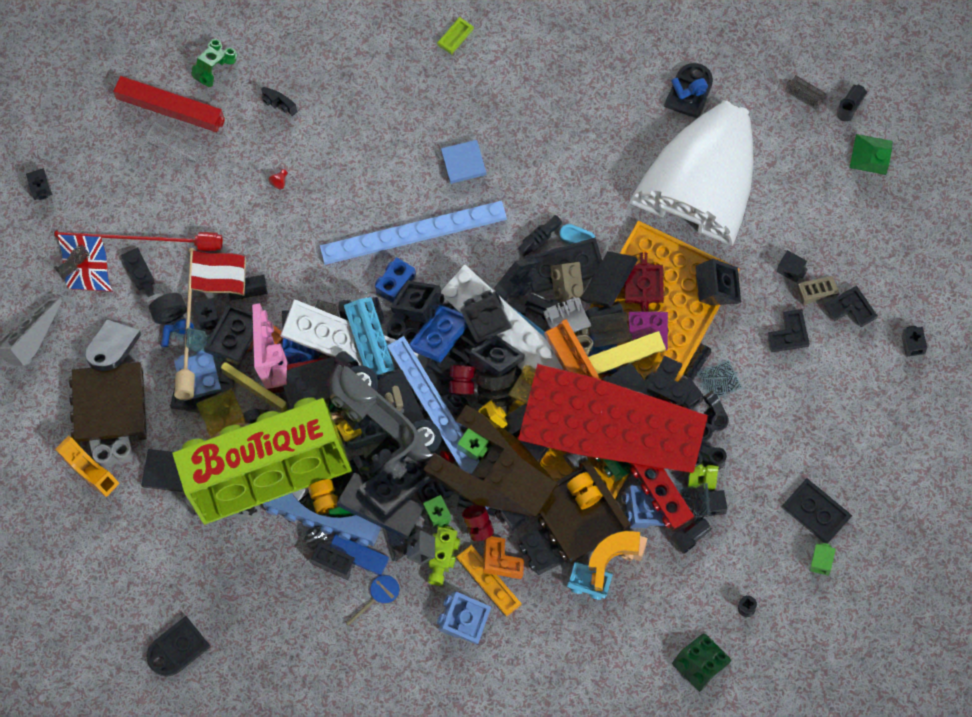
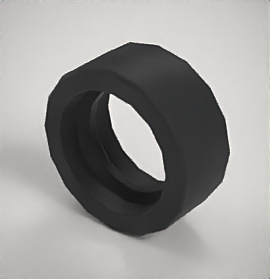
M179 293L162 295L153 300L148 307L154 322L157 324H167L178 320L187 311L184 299Z

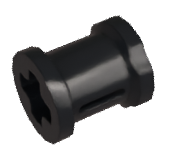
M749 595L743 596L738 605L739 614L743 617L754 615L757 607L756 599ZM745 603H748V606H751L750 610H747V608L744 606Z

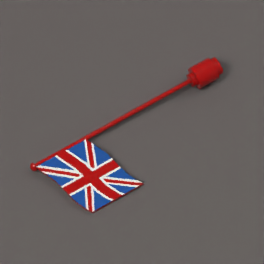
M58 230L54 232V236L58 238L62 251L63 274L68 289L113 292L108 278L107 255L102 238L191 242L200 251L221 250L223 246V236L216 232H199L198 235H195V239L58 232Z

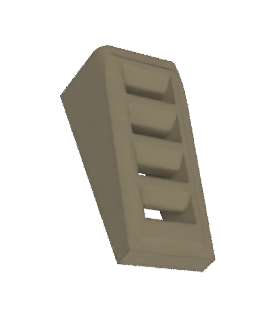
M833 276L797 285V291L803 305L839 294ZM828 282L831 285V291L828 290V287L826 285V283ZM819 285H823L825 292L821 291ZM813 287H816L817 294H815ZM806 289H809L811 295L807 294Z

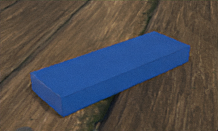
M337 534L330 545L334 549L355 557L356 566L379 576H382L389 561L388 556L351 540H344Z

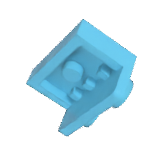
M576 561L567 587L571 588V591L574 593L582 594V592L590 594L591 598L601 600V598H606L613 573L605 570L603 591H595V585H591L592 573H596V571H590L589 565Z

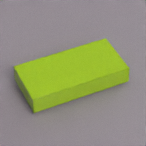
M459 17L437 42V45L452 55L474 30V26Z

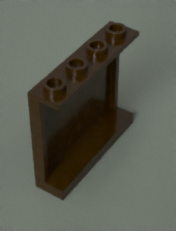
M141 362L120 364L118 367L108 371H98L91 367L72 369V377H69V386L72 388V394L69 395L70 405L73 406V411L70 412L71 423H74V429H71V437L80 447V442L136 435L139 440L147 439L144 372Z
M590 460L583 462L581 468L556 482L558 485L539 512V518H537L543 529L546 527L548 530V538L553 545L556 544L560 549L558 553L563 561L567 560L569 565L593 552L598 544L608 536L628 531L631 523ZM588 472L594 481L593 486L598 487L602 498L594 505L581 509L575 501L576 496H572L566 485L579 474Z

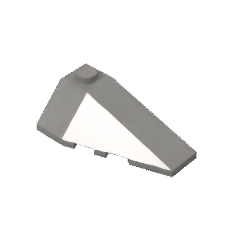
M50 298L32 313V319L20 322L18 324L19 329L16 332L5 334L0 339V357L14 366L28 365L32 361V357L37 353L62 300L60 298Z

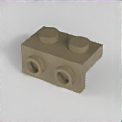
M580 262L551 266L555 300L561 303L573 297H579L582 300L581 297L584 291Z

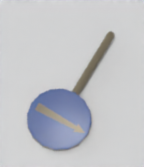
M387 575L374 579L370 587L373 599L356 613L346 625L349 626L375 601L381 604L395 601L400 591L396 579Z

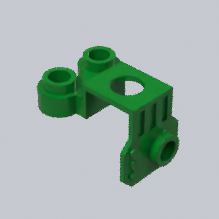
M212 39L208 43L207 49L197 57L196 65L192 66V77L203 85L212 87L214 83V76L212 75L213 66L217 63L221 65L224 63L234 64L237 59L235 49L226 48L222 50L221 42L218 39Z

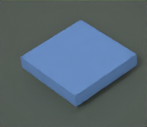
M477 140L441 148L450 184L486 175Z

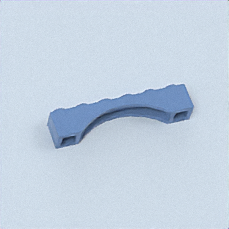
M292 493L263 503L266 512L271 515L277 516V514H280L292 522L298 520L306 527L313 528L315 526L321 528L320 530L324 533H336L344 540L353 539L365 547L375 545L381 530L380 526L357 515L331 518L316 514L304 507Z

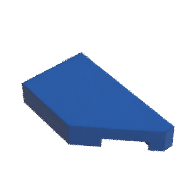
M291 347L283 350L288 362L287 365L313 360L312 355Z

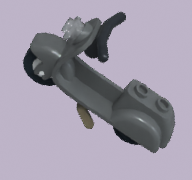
M337 365L330 379L329 390L332 403L336 407L345 410L347 416L353 421L360 422L367 414L400 444V448L392 454L389 450L383 449L378 454L373 455V464L361 466L360 471L362 473H374L377 470L379 473L385 471L387 474L393 475V479L396 477L400 479L407 471L405 468L407 464L400 461L403 456L407 455L409 458L419 462L429 461L432 453L438 449L441 443V433L436 424L427 420L416 421L412 424L402 414L404 409L399 387L393 386V397L391 393H386L384 399L376 392L378 388L377 375L369 367L359 365L350 369L347 366Z

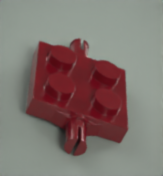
M643 252L640 253V263L634 266L625 282V303L641 304V312H644V308L645 312H649L648 304L664 303L663 265L648 263L647 252H644V259Z

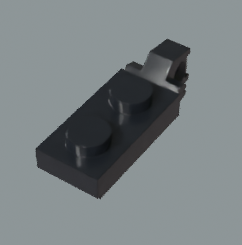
M138 247L122 254L121 257L139 291L144 289L148 297L155 295L151 287L154 284V278Z

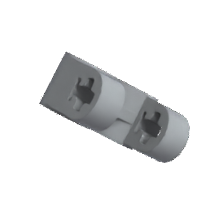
M130 436L119 437V440L108 446L102 445L101 440L89 441L95 462L103 468H109L116 463H128L134 456ZM121 449H127L125 454H118ZM102 454H108L106 459H99Z

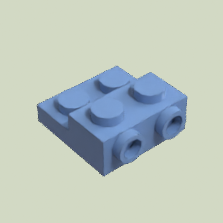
M204 350L197 352L195 356L189 357L188 355V369L195 374L194 397L192 399L222 392L213 355L204 352ZM184 355L179 356L178 360L174 361L177 372L184 369Z
M629 486L624 490L621 499L622 503L626 504L627 511L624 514L631 523L630 528L665 526L662 521L663 515L660 511L657 512L651 504L653 501L649 494L646 495L641 486ZM663 487L655 489L656 494L659 496L666 494ZM667 504L666 509L669 512V505Z
M458 592L447 595L443 604L446 607L444 614L441 613L437 620L438 630L455 638L459 637L473 644H478L491 606Z

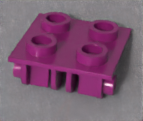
M629 312V342L659 331L665 348L668 350V312Z

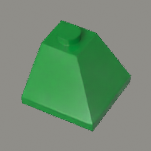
M856 134L849 168L886 175L889 168L893 141Z

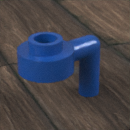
M678 78L671 80L680 99H684L691 94L700 96L708 88L706 80L703 78L695 80L685 90H683Z
M180 319L174 325H165L163 327L161 347L169 346L170 332L186 335V319ZM191 321L189 335L193 334L194 324Z

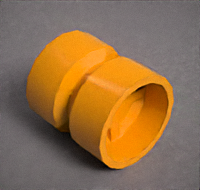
M588 472L579 474L566 485L572 496H576L575 501L581 509L594 505L602 498L598 487L593 486L594 481Z
M331 479L320 480L308 487L311 499L315 500L313 505L316 514H327L329 509L338 507L336 506L338 497L333 494L335 489Z

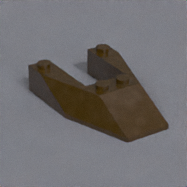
M466 405L456 420L459 428L465 432L469 428L488 440L489 450L486 451L472 474L435 453L425 466V473L432 480L475 505L537 517L558 484L518 438L482 413Z

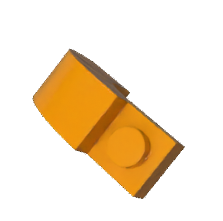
M67 436L55 449L81 478L103 496L107 497L120 484L108 470L96 463L72 437Z
M618 532L608 536L598 544L589 561V570L596 571V573H592L591 585H595V591H603L605 569L612 558L623 554L639 555L640 532Z

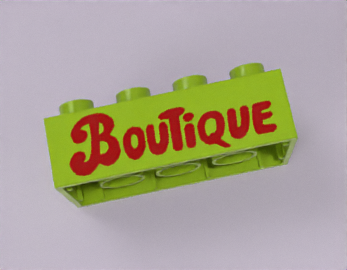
M304 398L294 405V409L280 414L276 411L263 413L257 418V422L244 427L240 425L227 426L220 431L217 437L206 441L203 439L189 440L182 445L181 450L173 452L184 493L204 525L302 490L320 480L332 479L352 471L339 431L324 398L319 400Z

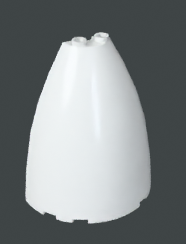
M723 100L721 104L698 117L662 150L642 178L629 204L664 217L666 211L698 224L699 233L733 246L743 220L752 183L753 137L751 120L748 115L749 111L746 108H738L730 102Z

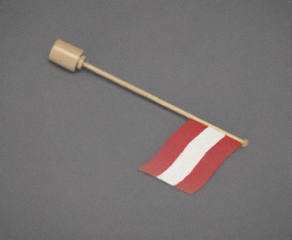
M194 248L188 250L190 253L184 369L175 374L174 396L177 399L189 400L194 397L195 374L188 369L192 290L207 293H235L244 296L245 256L233 253H205L196 251Z

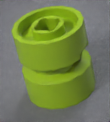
M700 464L695 467L694 473L689 475L688 488L695 487V489H698L697 487L702 485L705 490L715 491L719 466L707 465L703 467Z

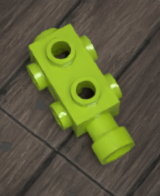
M449 526L438 527L437 533H433L435 537V558L427 562L429 563V568L433 569L427 581L431 585L443 586L444 572L449 573V569L454 568L456 557L453 556L454 549H459L461 538H457L458 531ZM442 537H448L449 539L444 541ZM441 554L445 557L443 559H439L437 556Z

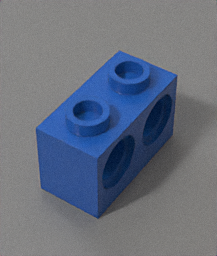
M397 257L393 262L390 261L388 263L385 274L380 276L375 282L376 294L391 303L394 302L406 281H412L416 276L415 268ZM399 270L404 272L402 275L395 274ZM387 285L393 286L391 290L384 289Z

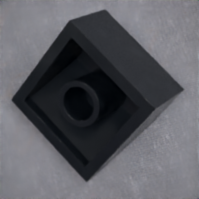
M715 259L696 265V279L700 302L709 305L741 303L738 267Z

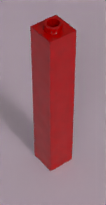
M120 76L113 90L117 100L216 133L219 127H223L225 122L222 109Z

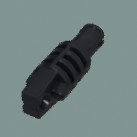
M554 215L547 223L539 225L534 229L533 232L522 240L523 243L518 247L519 253L525 257L530 252H535L543 243L551 238V233L562 225L561 219Z

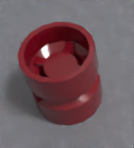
M450 365V377L453 380L449 382V393L474 394V382L471 379L474 378L475 367Z
M472 505L462 512V517L471 540L483 541L493 535L494 528L486 507Z

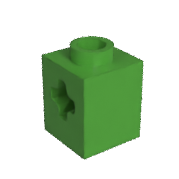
M468 428L458 442L457 449L477 462L489 450L487 448L488 440ZM478 444L477 447L471 448V445Z
M441 495L423 503V506H425L424 510L434 529L448 526L449 522L452 521L451 514ZM438 511L439 513H441V516L438 517V515L435 514V512Z
M826 543L816 544L810 571L829 576L836 549Z

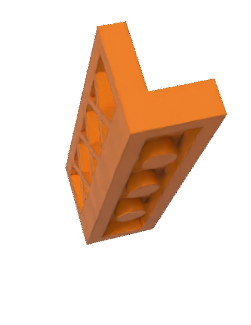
M567 319L544 333L565 371L600 379Z

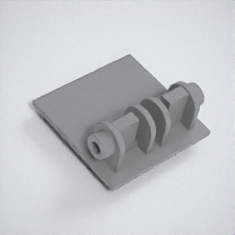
M579 297L567 300V305L563 301V307H560L558 303V309L555 305L543 311L550 329L556 327L565 319H567L573 332L591 326Z

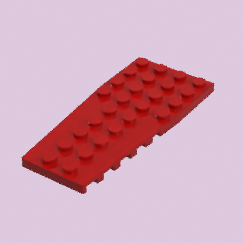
M537 364L518 440L575 455L694 473L708 416L594 377Z

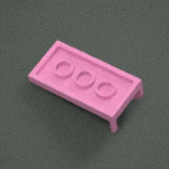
M260 303L252 305L254 368L266 389L284 386L287 384L288 363L281 344L274 345V340L271 336V333L274 332L272 321L268 320L267 311H263Z

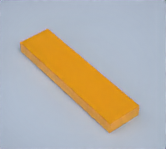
M472 545L456 556V559L506 617L522 605L498 575L483 573V558Z

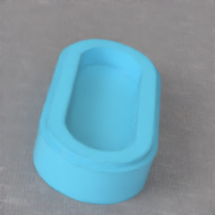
M566 224L560 229V238L567 244L595 238L593 233L572 224Z

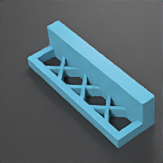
M372 298L358 299L345 304L344 308L363 366L372 369L377 376L395 371Z

